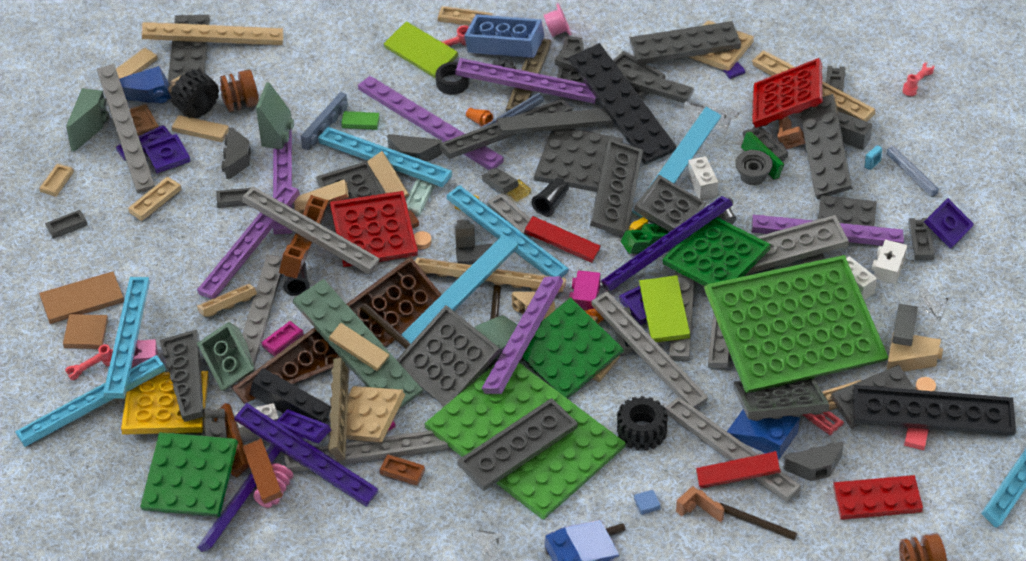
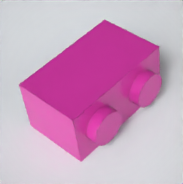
M578 270L577 277L572 280L574 292H570L569 298L571 297L584 311L595 309L591 303L599 295L601 273Z

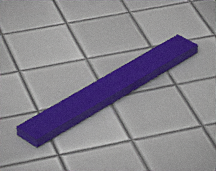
M721 196L602 279L603 287L610 291L618 287L733 206L731 200Z
M246 403L234 417L236 422L367 507L378 493V488L250 404Z
M270 445L267 449L271 464L281 452L273 445ZM252 471L197 546V549L201 552H205L213 547L255 488L256 482Z

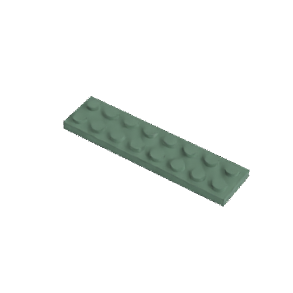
M324 279L293 299V304L366 387L403 390L405 397L399 409L422 393L423 389ZM340 323L389 354V358L378 371L372 369L329 340V336Z

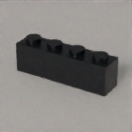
M264 368L260 370L252 382L249 394L267 405L274 403L275 409L283 414L290 410L325 423L329 418L330 405Z

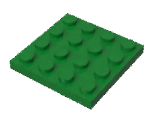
M716 217L677 244L662 259L663 265L706 286V284L744 277L771 247L770 243Z
M570 297L540 323L522 359L548 385L568 399L624 351Z
M159 432L140 505L141 509L220 517L238 441L232 438Z

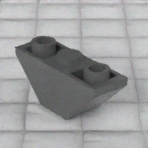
M229 127L228 135H225V146L227 147L223 148V158L225 161H222V172H225L226 179L232 178L250 166L251 150L249 140L233 127Z
M388 134L387 136L389 149L428 162L442 155L440 150L441 139Z
M468 219L457 220V224H453L456 248L475 246L474 224Z
M841 441L784 455L783 468L785 471L809 481L830 477L842 457L844 444Z

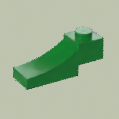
M644 224L641 230H626L620 242L629 254H639L668 234L669 231L657 224Z

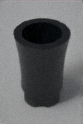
M556 178L550 182L546 188L532 198L531 204L534 210L543 216H552L556 207L569 190L568 183L562 178Z
M305 262L297 279L285 276L283 289L290 296L300 295L310 288Z

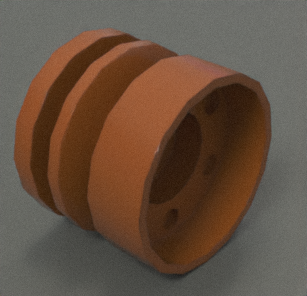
M250 69L238 72V80H235L232 73L229 74V82L225 75L220 76V92L228 112L234 111L233 103H235L237 110H241V101H244L247 108L257 106L259 97Z
M938 533L923 535L920 542L916 537L910 538V541L907 538L900 540V561H947L945 547Z

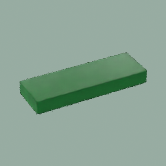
M747 132L741 148L744 151L758 150L766 153L772 160V169L768 174L774 180L778 179L785 164L752 132Z

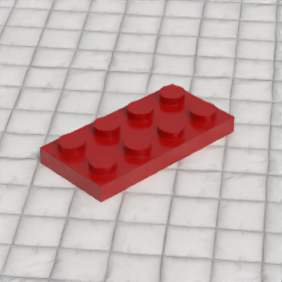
M915 475L833 482L840 520L923 512Z

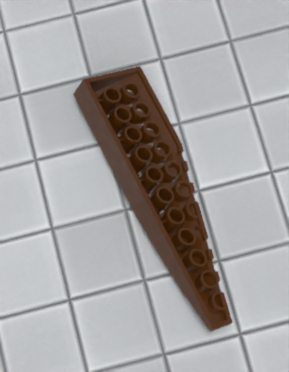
M410 256L349 301L347 305L385 347L394 342L395 339L360 309L364 303L402 334L442 294ZM313 328L232 387V390L243 404L257 399L249 393L253 380L262 368L291 384H295L332 369L334 359L340 356L321 334Z

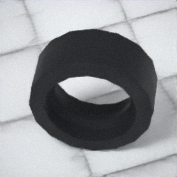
M457 62L442 64L436 70V87L444 94L456 95L464 92L469 86V78L462 77V79L455 82L443 79L449 75H456Z

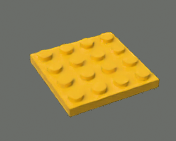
M201 371L203 409L206 408L209 381L208 371ZM162 372L126 392L121 426L122 435L159 434V432H203V417L184 422L169 372Z

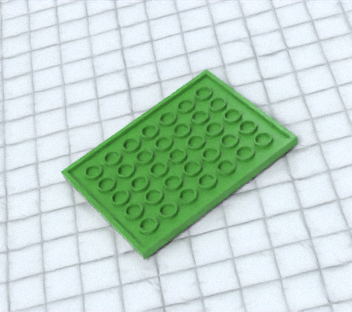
M845 255L706 284L704 287L746 393L880 363L889 358Z
M518 363L501 394H485L482 387L495 366L494 364L476 379L473 384L427 420L425 428L428 431L431 430L442 442L443 440L447 442L451 449L463 457L552 398L578 423V428L496 483L544 520L623 450L626 442L520 363Z

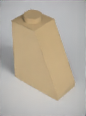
M914 335L912 346L891 342L887 370L897 365L901 367L903 372L935 367L937 359H942L943 348L940 347L941 339Z

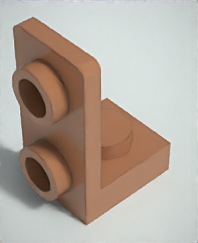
M788 116L779 120L780 128L777 136L779 142L783 143L786 149L805 144L804 133L799 126L792 128V122Z
M694 486L676 500V513L681 516L693 511L697 505L719 522L724 520V508L717 501H713L704 491L698 490Z

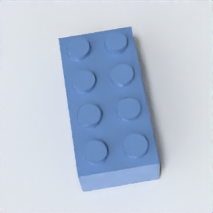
M476 14L464 37L468 53L534 58L545 35L542 19Z

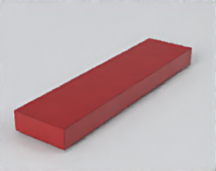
M535 216L531 217L524 230L525 234L593 263L601 247L594 242Z
M776 451L696 468L700 489L781 473Z

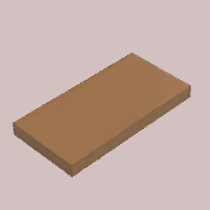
M113 271L39 293L50 324L68 319L69 314H86L124 302Z

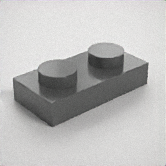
M498 168L490 169L482 175L484 183L503 194L519 186L517 179Z

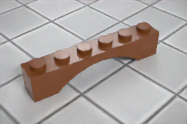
M310 195L303 215L321 225L329 200ZM295 233L293 240L287 245L283 253L279 273L297 279L313 242Z

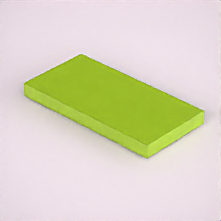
M407 21L383 43L386 49L435 79L438 67L442 64L453 62L459 56L456 50Z
M678 276L639 280L650 337L656 343L690 338Z

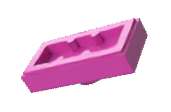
M289 321L262 341L261 344L264 349L273 356H276L302 337L304 333L302 329Z

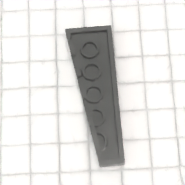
M197 329L160 340L184 422L204 417L200 349L197 345L199 333Z

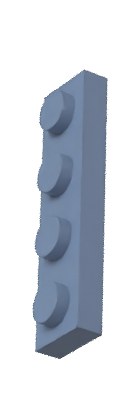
M340 91L301 135L303 149L309 150L312 146L316 145L318 137L325 129L330 127L332 123H335L339 115L347 110L346 93Z

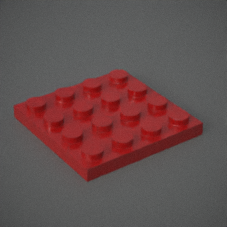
M820 58L754 83L752 123L755 128L766 126L770 122L782 120L786 116L800 113L804 109L816 107L822 103V62Z
M404 191L330 202L336 234L380 258L379 262L418 256ZM341 259L343 268L353 266L345 260Z

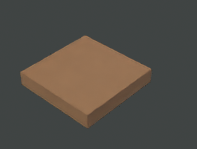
M147 104L129 109L138 136L159 127Z
M69 314L63 347L99 349L104 344L108 316Z

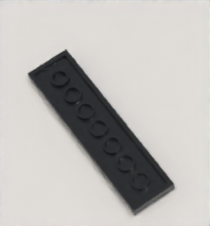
M600 43L569 57L571 65L629 144L643 150L641 160L645 165L675 151L677 148L675 143Z
M854 385L852 388L853 419L856 424L1014 436L1016 433L1013 397Z

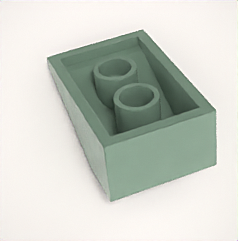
M266 82L256 106L261 147L283 150L285 143L289 140V132L294 128V119H292L290 109L273 86Z
M81 89L66 124L71 151L75 152L103 128L105 122H108L109 111L106 109L107 101L102 90Z
M501 315L474 328L498 346L502 353L518 324ZM501 353L488 366L489 368H491L497 362Z
M227 322L197 343L222 392L255 371L247 343L240 329L230 322Z

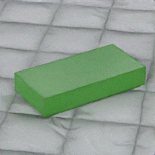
M344 111L341 125L342 128L378 130L380 114Z

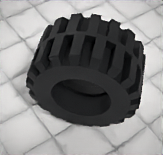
M193 69L191 72L187 71L184 75L180 76V79L172 87L171 90L173 91L170 94L173 105L188 118H200L202 115L207 114L216 104L220 89L218 84L206 73L199 69Z
M640 396V398L633 397L631 401L626 400L625 405L622 404L620 406V410L617 412L618 437L627 443V447H635V450L640 451V448H644V451H647L649 447L654 449L657 444L661 445L663 440H665L668 413L665 411L664 405H660L658 400L653 401V398L649 397L647 399L645 396ZM645 421V422H648V423H650V424H647V425H639V424H636V422Z

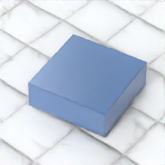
M654 490L634 495V501L641 515L660 510L661 505Z

